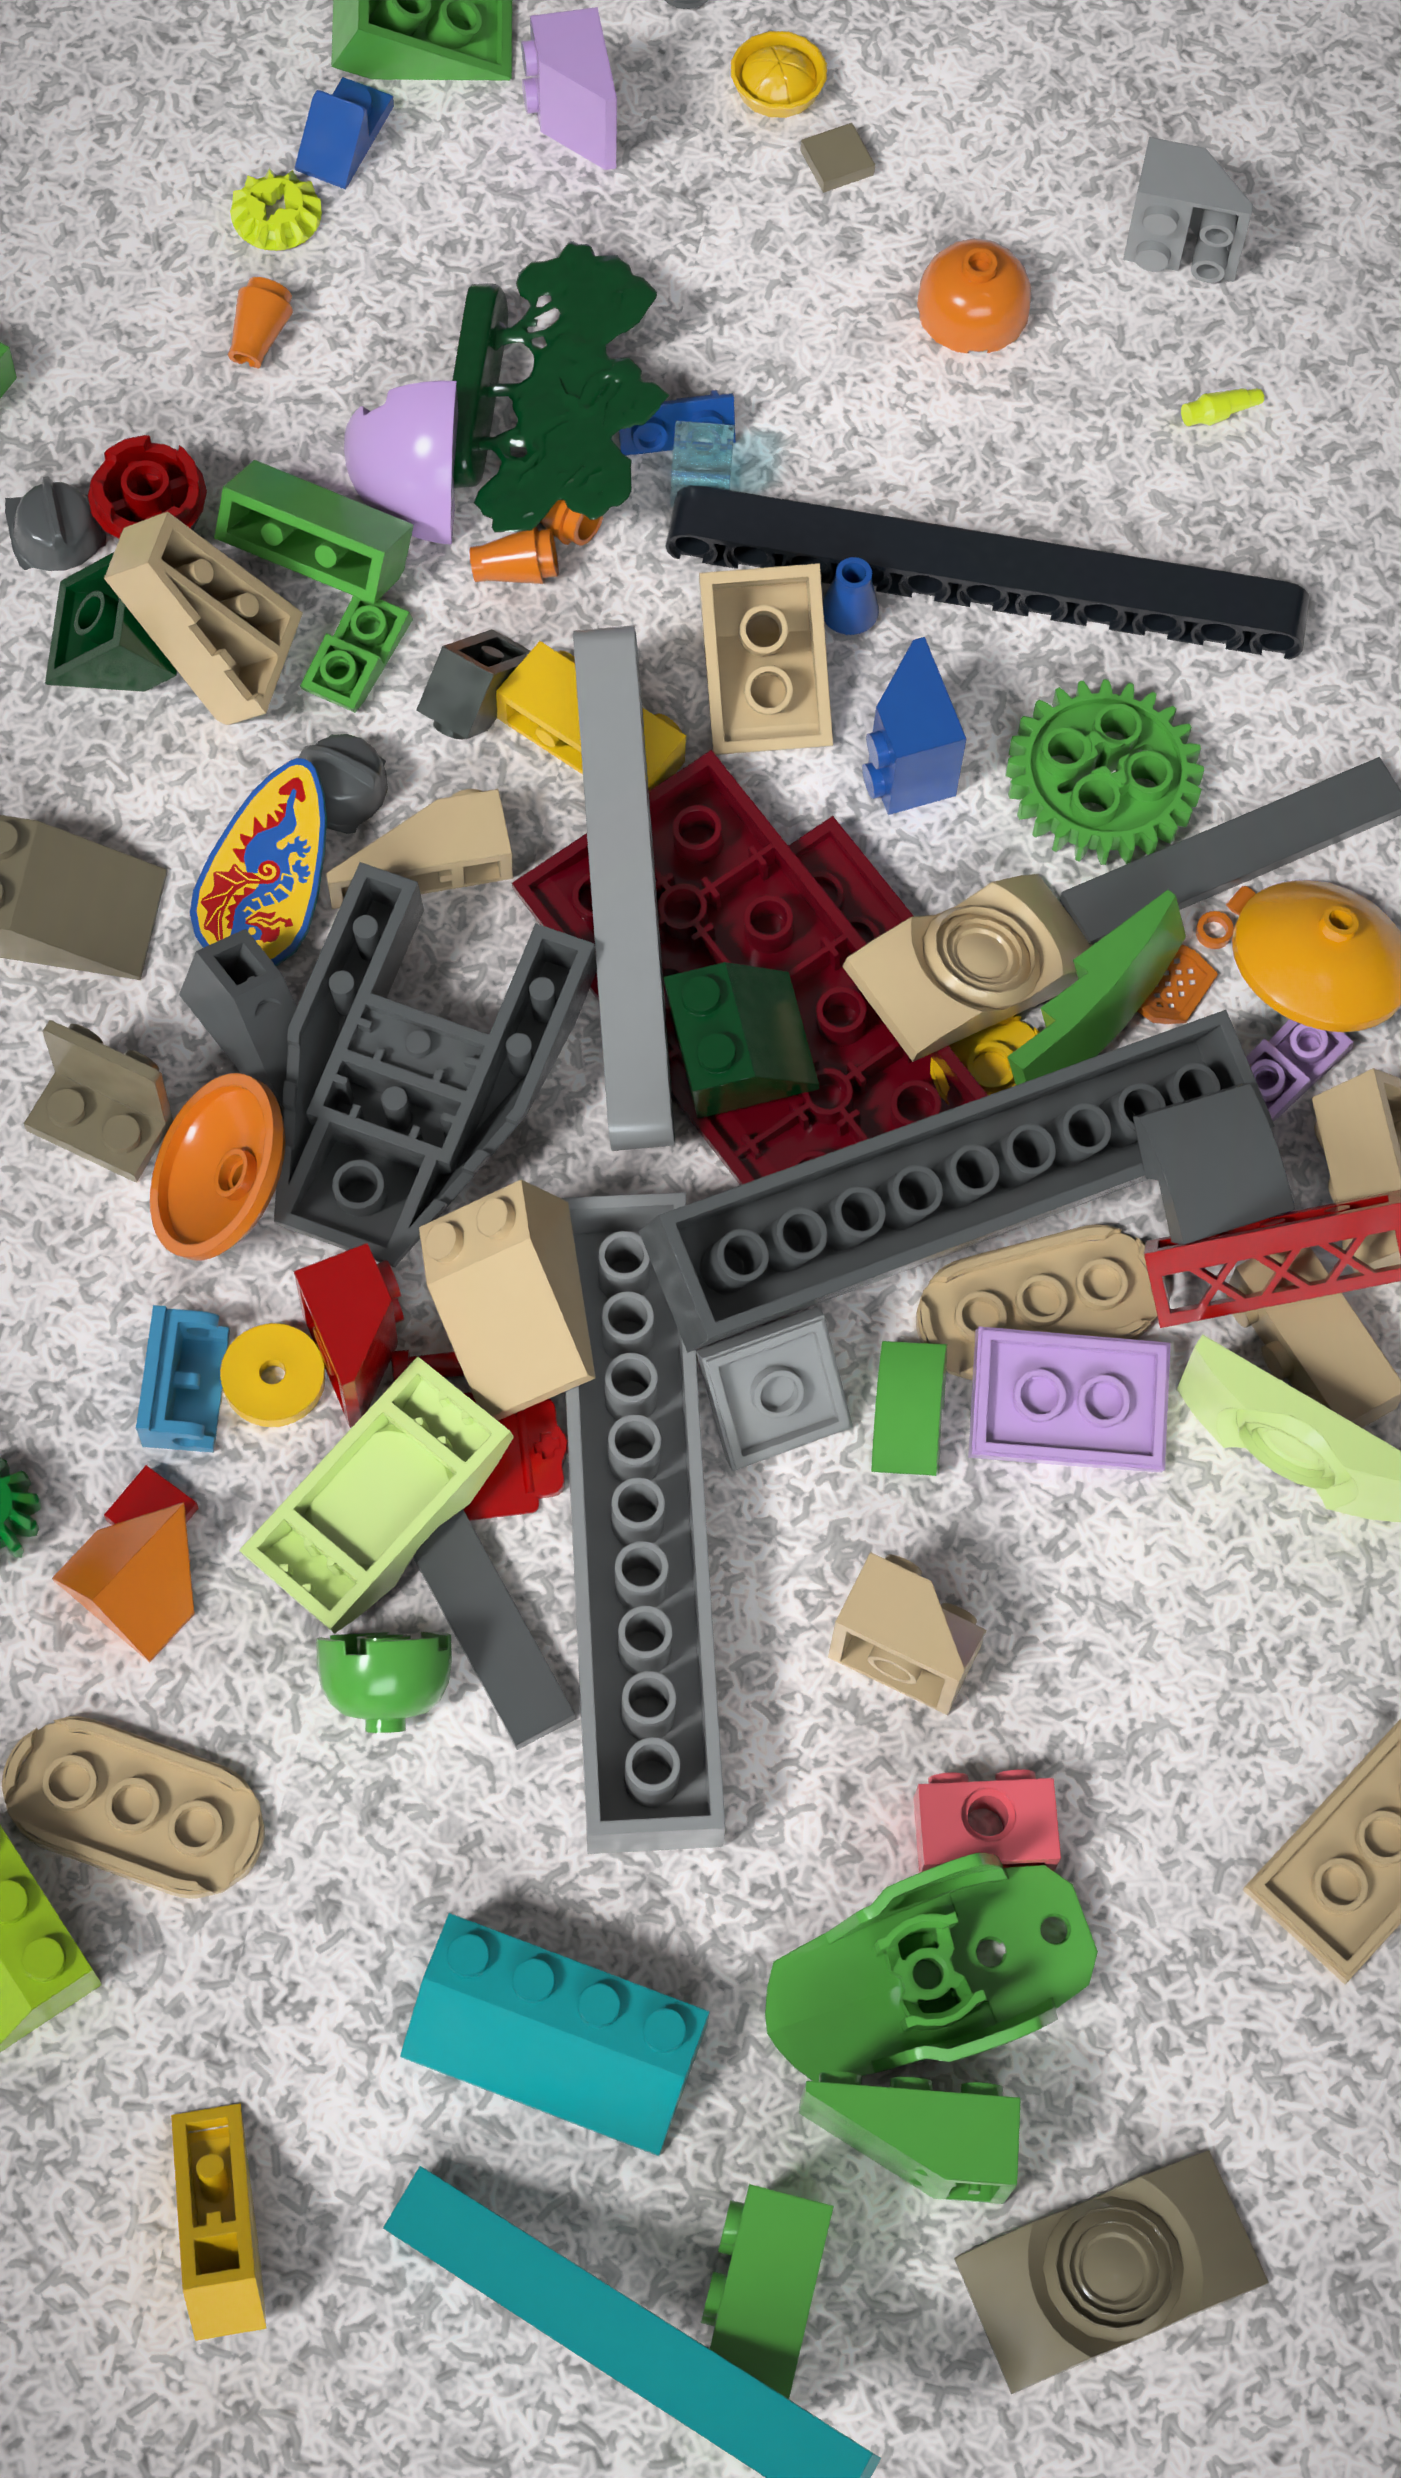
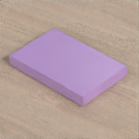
M979 1326L975 1330L968 1458L1162 1473L1165 1471L1171 1343Z

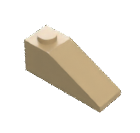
M465 789L456 792L451 797L437 799L327 872L332 909L340 908L359 862L418 882L421 894L513 879L512 852L499 789L489 791Z

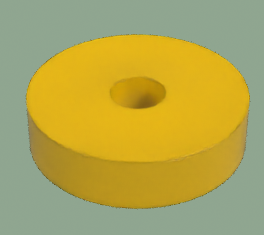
M277 1323L259 1325L240 1334L226 1350L220 1369L223 1392L230 1407L246 1421L264 1427H281L305 1417L319 1402L326 1378L323 1358L315 1342L301 1330ZM277 1366L285 1371L284 1378L276 1384L264 1382L261 1379V1375L268 1367Z

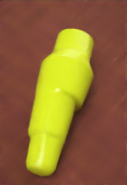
M1241 388L1205 393L1196 401L1182 405V420L1186 426L1201 423L1211 426L1229 418L1230 414L1262 404L1264 402V393L1258 388L1249 390Z

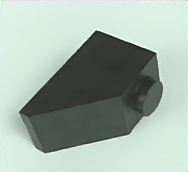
M493 629L442 646L416 711L434 720L433 727L437 731L454 739H468L488 731L497 719V689L529 654L530 650Z

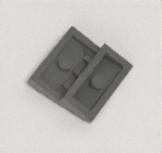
M1242 1083L1133 1116L1146 1179L1159 1181L1172 1243L1184 1245L1295 1210L1289 1182L1276 1140L1251 1084Z

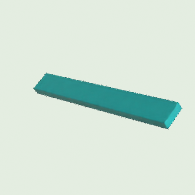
M419 2166L383 2227L387 2232L765 2478H871L881 2460V2457L421 2166Z

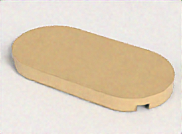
M1096 1224L1074 1228L953 1261L939 1269L929 1281L928 1286L923 1290L916 1312V1329L921 1343H929L930 1341V1343L947 1344L946 1371L952 1375L972 1381L975 1330L979 1326L1136 1340L1146 1332L1158 1317L1149 1275L1146 1270L1147 1266L1144 1257L1145 1243L1137 1237L1134 1240L1129 1235L1122 1234V1229Z
M70 1716L53 1720L54 1723L45 1725L39 1730L36 1728L22 1737L6 1761L2 1775L4 1801L9 1816L24 1837L37 1846L167 1894L181 1898L198 1899L223 1893L246 1877L261 1853L265 1837V1826L259 1801L240 1775L225 1766L94 1719Z

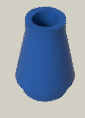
M846 558L838 564L836 575L822 599L824 622L832 630L845 635H857L869 630L878 619L879 605L872 582V569L861 558Z

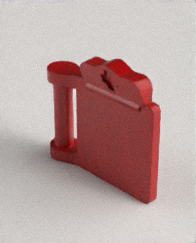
M409 1350L390 1352L393 1382L416 1359L417 1356L410 1357ZM455 1351L418 1356L444 1378L465 1376ZM472 1392L464 1393L476 1403ZM551 1399L544 1400L498 1420V1422L511 1431L514 1438L474 1499L463 1509L469 1521L534 1513L539 1508V1499L555 1497L563 1492L565 1488L563 1464L568 1454V1442L565 1434L557 1425V1412Z

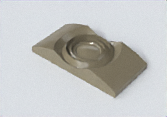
M1209 2150L1142 2175L1071 2208L1033 2221L954 2258L1011 2394L1269 2283Z

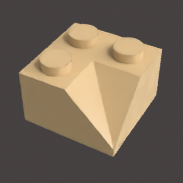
M870 1552L835 1621L828 1658L948 1715L979 1652L987 1630L976 1625L977 1619L968 1611L949 1603H942L940 1605L932 1581L922 1577L921 1569L914 1563L897 1555L889 1554L884 1559Z

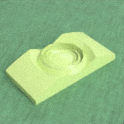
M1202 1334L1193 1349L1177 1391L1194 1416L1223 1448H1246L1257 1460L1275 1473L1297 1484L1315 1489L1326 1509L1371 1520L1401 1522L1400 1450Z
M417 1356L239 1551L330 1631L336 1634L394 1588L418 1548L440 1525L471 1503L499 1463L514 1436L510 1430Z

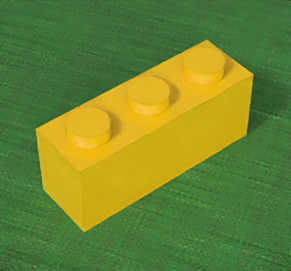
M539 641L497 689V719L583 774L575 657L563 650L557 652ZM642 707L648 788L650 791L676 774L685 763L686 735L682 733L679 726L669 717L660 713L652 714Z

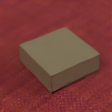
M853 123L801 140L800 151L823 193L874 176L875 163Z

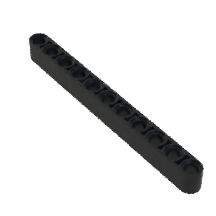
M687 486L677 492L665 544L667 552L675 559H680L681 555L703 558L702 563L735 569H738L739 564L768 568L820 563L821 583L831 584L836 575L837 566L842 560L857 557L865 560L872 569L873 586H876V592L911 598L912 593L935 596L934 601L966 607H970V603L973 602L993 606L992 611L1027 617L1029 612L1051 615V621L1087 626V621L1107 624L1109 625V630L1136 635L1145 636V631L1168 634L1167 640L1203 645L1204 641L1226 644L1225 649L1258 655H1262V650L1285 654L1284 659L1288 660L1299 656L1303 651L1309 607L1308 592L1298 584L1287 581L706 486Z

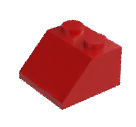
M368 1243L294 1271L303 1318L313 1341L321 1352L325 1370L350 1428L368 1411L391 1361L390 1352L395 1351L398 1345L395 1323L404 1320V1315L398 1301L401 1293L392 1268L387 1260L376 1263Z

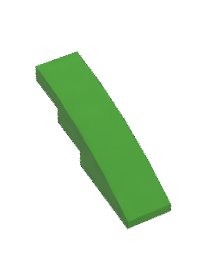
M1169 890L1165 891L1073 959L1078 980L1040 1008L1046 1028L1007 1057L1016 1085L1096 1057L1128 1024L1158 985L1186 938L1175 894Z

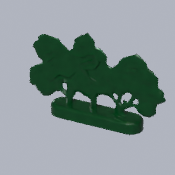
M570 241L556 258L546 261H533L519 272L516 286L520 296L528 300L530 308L522 319L510 328L508 327L506 296L498 284H471L468 288L452 379L457 384L458 424L453 473L454 488L475 487L481 482L488 450H492L499 457L502 463L498 473L478 491L474 504L481 510L482 515L493 519L491 528L495 533L533 530L558 500H564L567 507L573 512L583 514L590 520H594L603 516L611 507L620 506L628 499L632 492V460L622 454L620 448L612 440V436L620 429L630 428L634 425H644L660 409L662 403L670 395L656 383L644 382L641 379L642 370L632 359L628 357L611 359L606 353V345L618 335L626 333L640 323L649 307L657 298V291L643 277L633 275L629 264L622 261L618 255L595 256L589 244H577L574 241ZM543 295L551 296V301L546 305L536 307L539 297ZM554 308L559 310V318L551 326L544 330L528 332V327L537 326L538 319L534 318ZM544 337L547 345L543 348L537 347L532 343V339ZM511 343H523L534 355L531 374L520 383H499L504 346ZM509 396L513 402L512 408L518 418L516 427L490 437L496 397ZM510 447H526L527 454L524 457H514L511 455Z

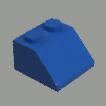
M925 637L912 641L876 706L873 732L866 735L869 761L862 765L864 783L872 799L881 797L888 815L951 798L957 794L967 738Z

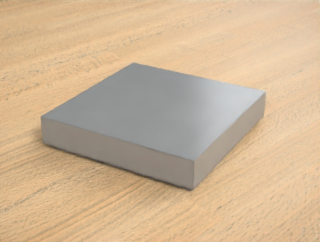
M817 1306L695 1350L723 1452L732 1471L853 1427L825 1316Z

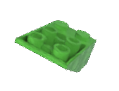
M841 2071L821 2072L819 2082L806 2081L799 2103V2114L933 2199L1004 2204L1017 2186L1021 2098L1003 2096V2086L991 2083L970 2082L961 2084V2093L932 2091L933 2082L931 2080L917 2077L891 2078L890 2087L862 2085L861 2075Z

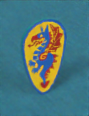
M302 758L292 759L266 777L241 805L208 856L193 889L190 907L194 934L203 948L246 929L274 965L278 966L297 952L308 934L319 897L327 830L323 787L317 769L308 760Z

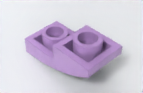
M1289 1019L1269 1041L1264 1038L1247 1055L1246 1058L1273 1122L1353 1048V1041L1343 1032H1332L1308 1027Z

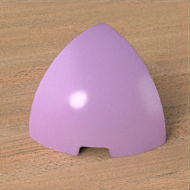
M428 381L393 388L388 391L384 405L372 411L363 406L359 407L350 418L344 435L346 467L353 486L367 506L414 524L413 537L441 544H452L455 512L453 473L458 424L456 381Z

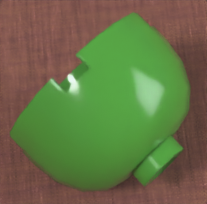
M376 1632L330 1635V1639L316 1638L317 1669L320 1686L329 1703L344 1716L365 1720V1732L393 1733L406 1731V1718L429 1712L441 1700L449 1684L452 1664L451 1634L421 1632V1638L411 1639V1635Z

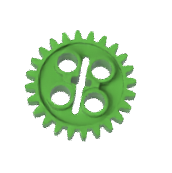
M1103 679L1099 693L1093 694L1084 681H1079L1074 698H1071L1060 687L1055 689L1052 706L1042 700L1036 701L1033 718L1023 716L1019 724V736H1012L1008 754L1012 757L1008 758L1005 776L1012 779L1008 792L1009 799H1022L1019 804L1017 817L1019 820L1037 817L1032 835L1037 838L1051 831L1055 834L1052 850L1055 852L1062 849L1068 842L1074 844L1076 861H1081L1088 849L1096 850L1100 865H1106L1110 851L1118 850L1126 864L1131 863L1134 849L1137 845L1147 855L1154 853L1158 838L1171 844L1176 836L1177 825L1187 827L1193 811L1191 807H1197L1202 789L1198 786L1204 774V767L1196 764L1201 746L1200 744L1193 743L1186 744L1191 732V725L1181 724L1173 727L1172 723L1176 708L1171 706L1157 712L1153 709L1157 695L1154 692L1148 694L1141 702L1134 699V684L1128 683L1125 686L1121 695L1113 694L1109 679ZM1117 732L1124 735L1126 739H1112L1105 733ZM1058 755L1066 756L1075 763L1062 764L1055 761L1052 757ZM1140 778L1148 779L1157 786L1152 788L1144 787L1135 780ZM1088 802L1096 803L1102 806L1105 811H1090L1082 804Z

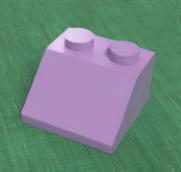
M598 7L530 16L531 40L521 41L525 76H531V78L522 79L526 113H537L540 131L605 170L616 169L617 96Z

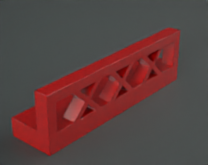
M1401 1190L1283 1213L1184 1245L1172 1243L1170 1236L1146 1241L1144 1257L1160 1328L1401 1281V1264L1374 1269L1353 1256L1367 1235L1395 1230L1401 1258ZM1353 1238L1346 1250L1333 1243ZM1319 1245L1339 1258L1326 1279L1309 1282L1289 1269L1302 1248ZM1289 1251L1281 1263L1269 1256ZM1251 1258L1256 1259L1275 1271L1262 1291L1244 1294L1224 1281L1237 1261ZM1224 1264L1217 1276L1205 1269L1206 1267ZM1347 1264L1359 1271L1339 1276ZM1190 1271L1211 1284L1198 1304L1171 1309L1164 1276ZM1282 1277L1295 1284L1275 1289ZM1218 1290L1230 1297L1211 1301Z

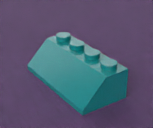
M449 1913L423 1976L400 2057L659 2157L708 2026L710 2011Z

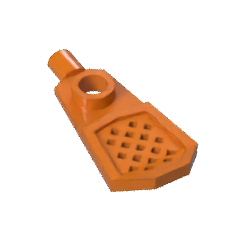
M1242 886L1226 903V906L1235 914L1240 915L1243 907L1256 893L1251 888ZM1207 912L1200 917L1197 923L1196 937L1207 948H1223L1232 938L1233 922L1222 912ZM1209 922L1220 923L1225 928L1226 934L1221 938L1209 937L1205 933L1203 926ZM1182 944L1166 970L1169 971V975H1163L1158 983L1159 987H1155L1137 1011L1152 1023H1186L1218 976V973L1195 950ZM1174 959H1179L1180 963H1174ZM1187 969H1193V973L1188 974ZM1175 970H1181V974H1176ZM1189 980H1195V984L1190 985ZM1177 981H1182L1183 985L1177 986ZM1165 982H1170L1171 986H1165ZM1178 992H1184L1185 996L1179 997ZM1160 993V998L1155 997L1154 994ZM1166 993H1172V997H1167ZM1168 1004H1174V1008H1169Z

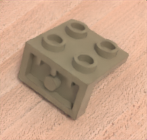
M49 1020L42 1032L55 1073L25 1120L24 1126L26 1131L137 1183L173 1122L159 1067L150 1058L137 1051L127 1050L123 1054L103 1045V1041L99 1036L81 1025L70 1024L67 1028Z

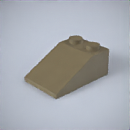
M0 815V958L141 980L167 869L40 821Z

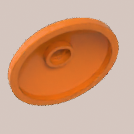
M230 1073L211 1080L185 1103L164 1137L152 1174L150 1213L153 1228L159 1241L168 1251L189 1260L202 1261L227 1251L240 1242L253 1229L273 1197L284 1161L285 1128L275 1095L260 1080L240 1073Z

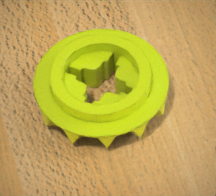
M269 168L265 177L255 179L247 176L245 186L241 190L233 191L230 213L234 229L244 241L260 249L279 251L294 248L307 241L316 232L320 224L322 209L321 200L316 195L311 181H300L293 170L287 175L281 176L276 175ZM284 195L285 209L278 208L275 214H271L267 221L266 205L273 206Z

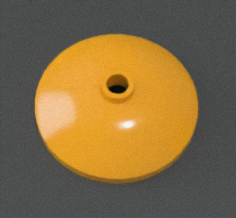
M1296 880L1281 882L1261 890L1243 907L1233 930L1232 948L1234 959L1248 986L1261 1000L1278 1013L1297 1023L1319 1030L1354 1032L1369 1029L1385 1022L1401 1007V932L1386 913L1367 898L1350 889L1332 883Z

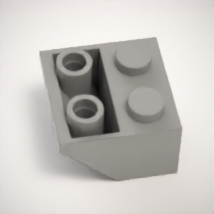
M1149 137L1123 260L1136 262L1140 268L1151 272H1158L1164 269L1178 271L1188 228H1190L1197 236L1191 266L1192 275L1196 279L1207 283L1218 282L1221 279L1234 282L1253 204L1206 148Z

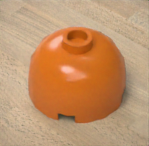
M973 238L957 241L936 254L923 273L917 302L922 327L937 343L955 352L969 353V351L980 352L988 350L987 353L999 351L1017 340L1028 323L1031 284L1025 267L1008 248L991 240Z

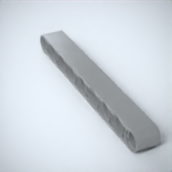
M635 625L573 631L610 1146L612 1151L675 1146Z

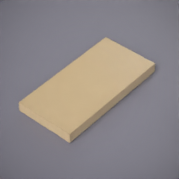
M1401 1719L1243 1888V1891L1344 1984L1353 1977L1401 1924Z

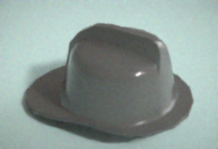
M47 476L43 477L42 484L33 487L23 497L5 498V514L12 549L19 566L24 570L36 568L46 571H66L82 565L95 555L101 547L106 546V532L92 516L88 495H84L74 486L64 482H53Z
M331 734L329 737L318 741L315 745L303 748L298 758L311 762L317 769L325 796L327 828L346 834L356 833L358 826L371 818L383 805L388 790L387 773L384 768L386 760L380 757L375 748L365 740L349 734Z

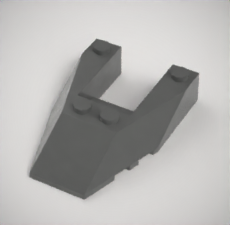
M359 862L288 1027L286 1080H284L282 1102L284 1107L285 1155L281 1175L276 1187L274 1222L275 1225L347 1251L368 1243L375 1261L383 1262L387 1260L390 1266L395 1268L419 1241V1227L438 1219L526 1117L576 1024L596 975L597 965L594 943L535 923L490 1034L387 999L424 912L418 882Z

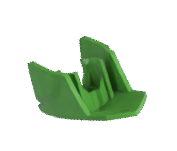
M989 1853L967 1855L886 1887L870 1906L859 1910L828 1932L775 1960L766 1994L765 2020L767 2034L778 2051L795 2069L811 2081L819 2082L820 2073L826 2071L850 2072L864 2076L930 2059L945 2062L960 2060L1011 2043L1058 2020L1056 2009L1090 1984L1098 1951L1073 1884L1045 1865L1004 1868L996 1855ZM1047 1918H1057L1063 1922L1066 1927V1936L1062 1942L1053 1944L1043 1938L1040 1929L1044 1920ZM988 1940L994 1941L999 1945L1003 1944L1006 1952L1003 1954L1001 1962L992 1967L983 1965L977 1958L978 1946L980 1943Z

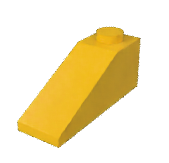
M241 2103L171 2115L182 2289L195 2341L267 2329L261 2261ZM226 2125H228V2127H223V2128H217V2129H211V2130H205V2131H199V2132L188 2133V2132H190V2131H196V2130H202V2129H208V2128H214V2127H220V2126H226Z

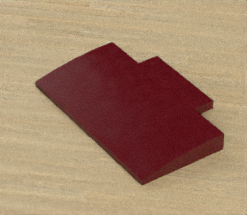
M712 750L649 791L672 1097L739 1185L988 1096L949 1046L912 1062L843 968L847 957L907 919L914 917V915L834 816H831L790 845H787ZM586 833L511 884L514 892L540 925L595 944L588 839ZM723 962L789 972L820 1089L697 1119L668 1007L664 977ZM596 972V975L590 987V991L599 1001L598 979ZM931 1058L943 1070L950 1087L947 1096L949 1105L940 1097L930 1074Z

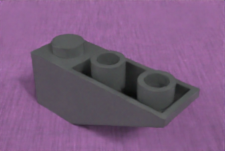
M244 929L195 952L179 996L240 1073L260 1080L271 1089L277 1099L283 1118L284 1080H286L288 1058L287 1034L297 1006L282 973L250 933Z

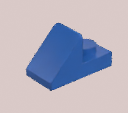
M344 77L340 80L333 94L317 90L312 97L295 163V171L346 189L394 107L393 96Z

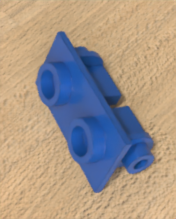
M711 390L710 395L664 401L660 409L644 425H634L630 428L619 430L622 454L628 456L736 443L733 393L719 395L718 390Z

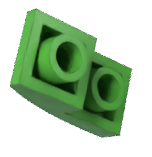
M353 596L334 635L331 636L326 633L300 685L301 689L356 713L366 700L413 621L410 612L381 599L372 604Z
M882 1341L876 1393L871 1472L939 1475L942 1409H944L947 1344Z

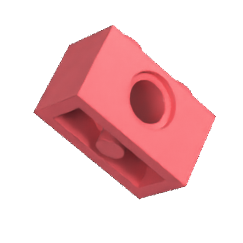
M1017 1769L997 1773L995 1781L969 1782L967 1774L951 1772L932 1775L928 1778V1784H918L913 1800L919 1873L975 1853H989L998 1856L1004 1868L1045 1865L1052 1871H1055L1061 1859L1054 1778L1036 1779L1034 1771ZM977 1809L990 1810L1000 1818L1003 1831L994 1836L981 1835L970 1826L968 1814Z

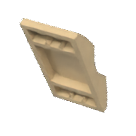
M1039 874L1021 875L993 881L957 906L936 915L915 916L907 919L847 957L843 968L912 1062L1057 996L1078 980L1073 959L1090 948L1092 944L1088 943L1075 921Z

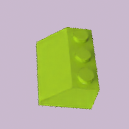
M0 1825V2052H2L100 1987L102 1983Z

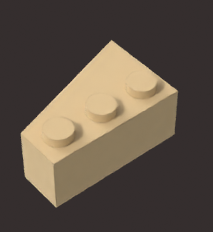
M168 511L125 527L104 577L107 583L217 721L230 725L266 714L303 612Z

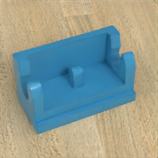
M153 1305L136 1430L142 1447L214 1453L222 1395L220 1369L222 1359L228 1349L230 1334L228 1327L218 1326L219 1315L203 1311L167 1309L166 1306Z

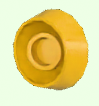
M768 31L750 37L737 48L731 60V78L742 101L754 112L767 117L787 118L802 113L813 104L827 80V63L820 49L807 38L789 31Z

